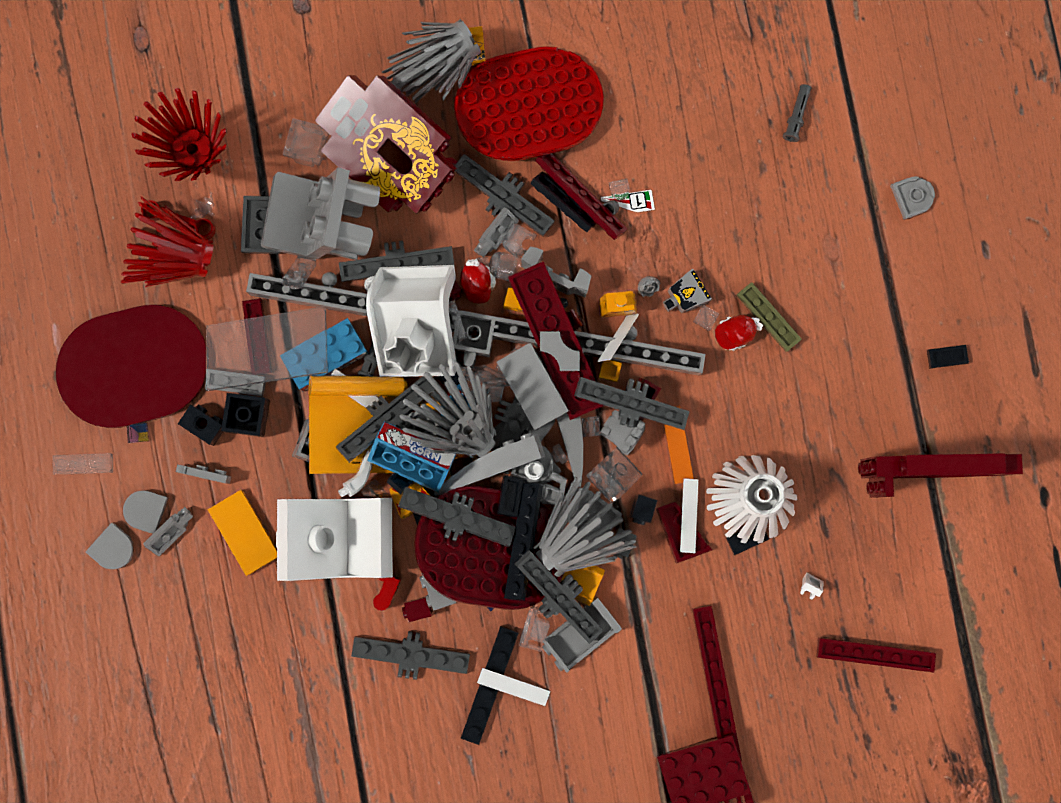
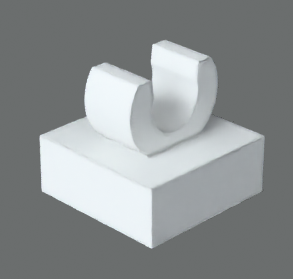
M806 572L802 580L800 594L803 595L805 591L811 592L809 599L812 600L815 595L820 597L823 592L824 581Z

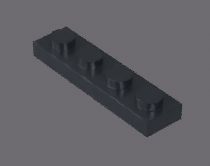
M543 171L532 179L530 184L564 212L566 216L571 218L581 229L588 232L597 224Z

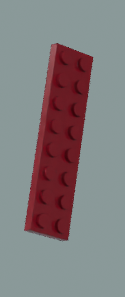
M544 261L509 276L510 284L539 350L540 331H560L564 344L572 350L580 351V371H560L555 357L547 352L540 351L551 378L569 409L567 412L569 419L572 420L604 406L574 396L580 377L595 382L596 380Z

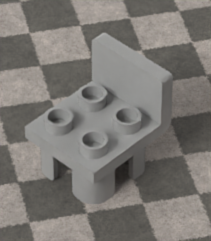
M342 168L335 169L327 177L321 176L319 182L277 172L273 176L261 247L309 259H319L325 254L357 260V255L365 256L372 242L373 230L368 227L341 221V216L346 215L359 218L362 215L363 206L376 207L379 203L380 187L348 179L350 171Z

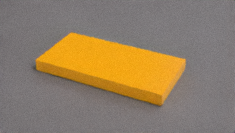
M239 490L208 509L246 576L277 558V548L243 490Z

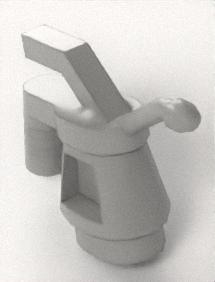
M552 471L549 478L560 483V487L556 488L549 484L543 485L541 504L555 505L561 493H563L561 503L565 498L564 491L567 478Z

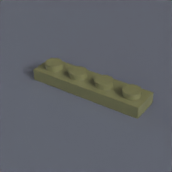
M752 282L736 295L755 318L760 320L759 322L763 324V327L785 352H788L802 340Z

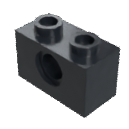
M199 404L197 406L190 405L178 422V425L207 444L214 446L223 433L221 431L223 420L216 415L211 417L207 414L208 410ZM202 419L207 420V426L204 429L200 428V421Z
M639 494L635 495L629 517L633 518L632 522L640 525L651 523L658 500Z

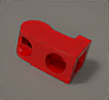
M393 576L379 579L384 583L379 594L373 599V605L377 610L383 611L390 607L402 580L401 578Z

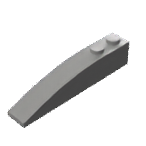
M566 412L557 417V422L573 477L575 479L577 476L578 480L580 476L582 477L583 473L581 419L579 416L570 420Z
M531 433L520 436V441L514 442L512 439L502 443L503 447L478 458L458 471L442 485L439 493L435 491L434 495L444 494L458 487L472 484L546 457L539 436H532Z

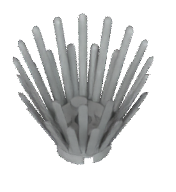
M454 362V367L459 376L458 381L469 403L468 406L444 365H439L440 371L447 380L444 382V386L456 404L430 373L425 372L424 377L436 389V391L431 392V396L435 400L416 384H413L411 388L442 415L426 404H421V407L408 399H404L403 403L444 429L420 418L413 419L404 414H400V418L447 439L403 428L402 430L405 433L432 441L411 438L410 440L420 442L422 447L442 449L431 450L430 452L464 454L474 458L472 455L477 454L479 457H482L490 452L495 445L493 437L494 434L496 435L492 422L491 397L489 394L487 399L486 386L483 383L481 388L478 374L475 379L471 367L467 366L477 400L476 405L459 364Z
M577 476L575 477L562 503L563 493L558 496L542 538L534 547V549H540L536 552V555L549 571L552 568L558 570L554 574L557 577L568 571L614 562L617 557L608 556L636 548L634 545L629 546L636 543V540L619 541L606 546L632 533L631 530H626L613 536L614 533L609 531L623 521L622 517H618L600 529V518L612 509L613 505L611 503L607 504L578 530L589 518L590 514L587 511L601 496L600 491L595 493L566 526L577 510L580 500L590 487V482H587L583 489L579 490L574 496L582 481L581 476L578 480Z

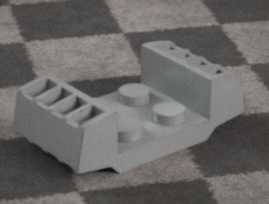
M530 246L521 258V267L527 269L540 263L543 259V250ZM546 266L556 290L566 295L576 294L586 297L591 280V275L580 268L573 282L570 281L569 276L563 273L558 275L552 272V268Z

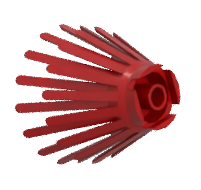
M175 88L178 99H174L173 103L181 119L164 93L158 92L159 98L165 105V107L162 105L158 107L163 116L148 101L144 102V106L165 127L152 117H148V122L139 116H135L134 120L163 140L144 131L142 135L133 132L131 135L134 139L164 151L143 147L142 150L135 149L136 154L171 160L148 162L144 165L148 168L180 167L159 173V175L165 177L183 172L177 175L174 181H181L194 174L191 178V181H193L203 172L206 175L211 172L210 168L221 161V159L215 158L226 149V144L222 147L219 146L226 134L225 128L220 131L215 141L221 119L220 113L218 112L210 136L212 107L210 99H207V104L204 105L203 130L198 93L195 90H192L193 99H189L193 121L179 88Z
M141 196L142 201L158 212L142 202H138L140 207L184 235L136 212L135 217L141 222L156 228V231L164 237L135 227L131 228V231L135 233L137 238L152 242V245L158 247V249L131 243L127 244L128 249H133L131 250L132 255L149 258L148 260L125 259L123 261L124 264H136L128 265V270L141 271L122 272L121 275L125 277L121 280V284L145 281L144 283H148L145 287L195 276L205 278L208 270H205V266L210 265L214 241L205 239L165 204V207H163L164 211H162Z

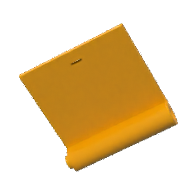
M310 375L309 474L358 473L362 460L370 446L350 463L337 450L336 446L373 416L364 406L349 396H382L390 403L407 389V381H404L403 377ZM373 464L370 473L393 472Z

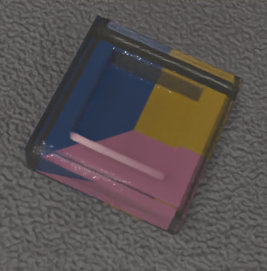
M147 422L127 425L128 443L149 442Z

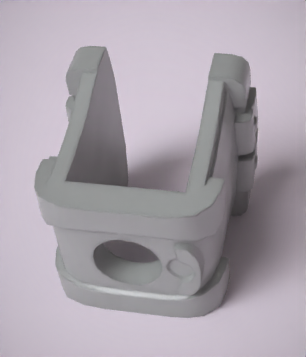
M614 410L605 422L600 434L614 443L621 453L627 456L640 440L646 423L641 420L634 421L632 428L627 427L629 420L627 419L624 426L620 425L621 416L618 415L619 411Z

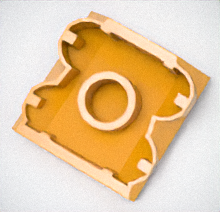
M597 566L565 572L562 580L571 574L574 578L573 580H576L578 585L583 587L582 592L574 599L590 606L605 570Z

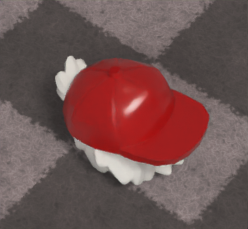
M469 259L461 270L460 283L468 300L477 304L488 302L491 297V291H493L496 284L495 277L490 273V267L485 266L477 259Z
M743 314L733 317L728 316L726 320L720 321V324L716 327L715 338L723 349L734 351L737 348L745 347L746 344L751 342L756 332L762 330L763 324L759 322L758 318H751Z

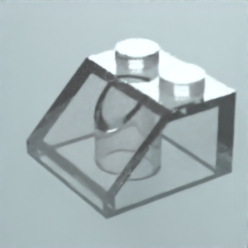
M616 447L586 476L613 504L643 474Z

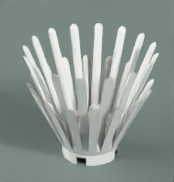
M751 455L756 469L744 456H739L735 461L746 472L729 462H725L723 464L725 467L722 470L736 478L718 473L712 475V478L716 479L714 481L715 485L730 488H708L706 490L707 494H718L712 495V501H725L707 505V510L722 508L715 511L717 517L725 514L713 521L715 526L734 517L724 525L726 530L730 529L725 534L726 537L730 538L745 523L737 535L738 538H742L741 543L748 541L756 525L757 528L753 540L762 543L768 519L769 538H773L778 535L777 516L783 529H786L789 523L784 509L794 516V504L787 500H797V495L792 494L794 493L793 488H788L794 485V481L790 479L784 482L788 476L784 473L785 468L782 466L776 475V464L770 458H767L766 471L760 456ZM760 490H763L766 493L765 500L760 499Z

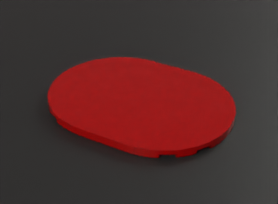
M536 47L499 55L477 64L467 74L465 81H463L461 88H458L455 96V118L465 140L480 153L494 159L519 161L560 152L580 144L596 128L601 118L604 104L602 84L591 65L589 66L582 60V57L571 51L567 52L558 49V47Z

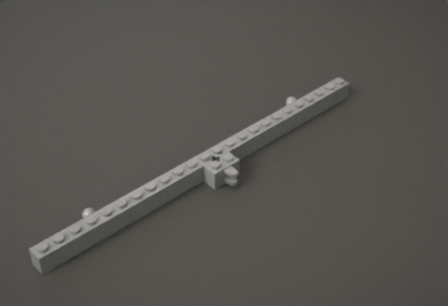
M326 272L322 276L324 286L253 273L249 275L246 292L251 296L367 316V294L332 288L337 283V277L332 272ZM449 309L451 331L454 332V349L456 352L464 353L463 363L465 367L470 366L473 368L477 355L490 357L493 339L524 345L532 343L533 346L538 347L527 322ZM632 326L625 336V340L622 341L611 359L700 376L703 373L706 354L635 342L633 340L637 337L638 332ZM474 330H477V334H479V336L472 338V336L469 335V333H473ZM574 331L586 356L600 358L610 341L615 339Z

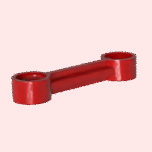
M148 200L152 204L156 205L159 209L164 211L157 202L153 200ZM141 207L142 215L154 221L159 220L156 216H147L146 210ZM177 214L198 233L202 224L209 223L211 231L207 235H202L205 239H211L215 235L216 228L210 220L203 218L197 221Z

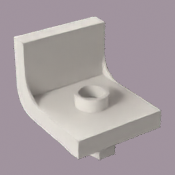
M454 265L380 267L367 292L366 309L380 377L424 376L425 372H429L431 376H444L439 369L440 364L445 366L450 376H455L454 362L457 361L449 319V297L456 280Z
M392 498L277 499V581L393 577Z

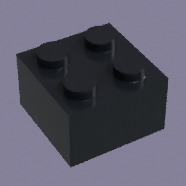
M227 393L221 431L264 438L270 400L264 397Z

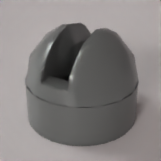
M609 200L603 204L613 215L619 210V204L615 200Z

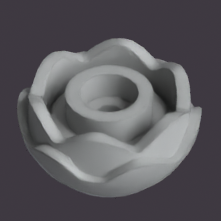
M652 276L644 277L638 284V293L643 297H651L654 292L660 289V281Z

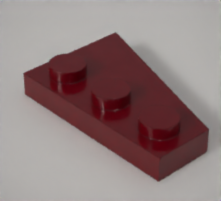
M676 502L656 508L675 563L712 551V548L706 544L702 535L697 530L695 553L680 552L682 509Z

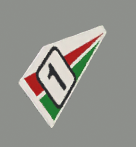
M652 190L601 197L603 202L615 200L618 202L619 207L634 212L655 210Z

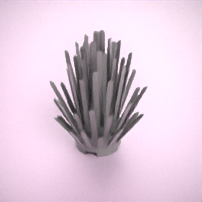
M461 19L455 23L420 22L422 25L433 26H421L423 30L402 32V34H412L413 36L433 35L407 40V44H420L387 57L390 63H394L413 55L382 71V73L385 74L392 70L393 73L386 78L389 80L393 77L391 83L402 93L405 91L406 97L423 86L412 97V100L415 99V103L424 97L434 86H436L435 90L439 89V93L444 88L447 90L442 97L444 101L459 76L458 87L460 89L474 58L481 53L478 44H474L475 41L470 30Z

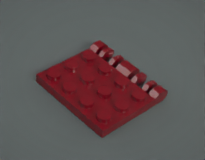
M733 734L657 755L672 803H721L722 801L730 803V799L736 798L737 803H743L741 796H744L746 803H755Z

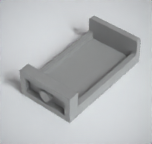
M598 597L593 599L590 606L586 605L583 607L603 629V632L590 644L568 621H565L542 640L544 643L542 648L549 656L552 654L555 657L556 661L554 663L560 671L565 670L568 673L574 665L614 633L617 634L622 630Z

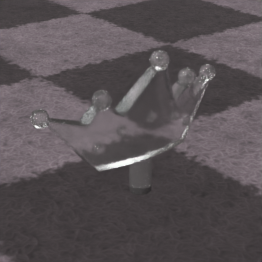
M210 192L209 199L204 197L205 202L195 200L199 210L194 209L196 214L190 216L191 219L192 217L204 218L207 214L212 217L215 215L210 211L214 206L212 192Z

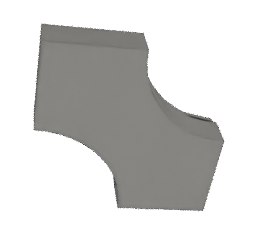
M540 331V351L554 356L559 364L560 371H580V351L567 347L561 338L560 331Z

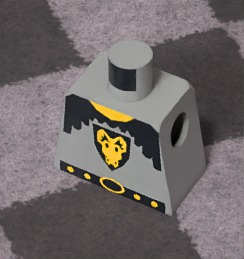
M691 269L668 289L670 298L663 301V305L668 312L677 307L681 313L709 303L712 298L694 269Z

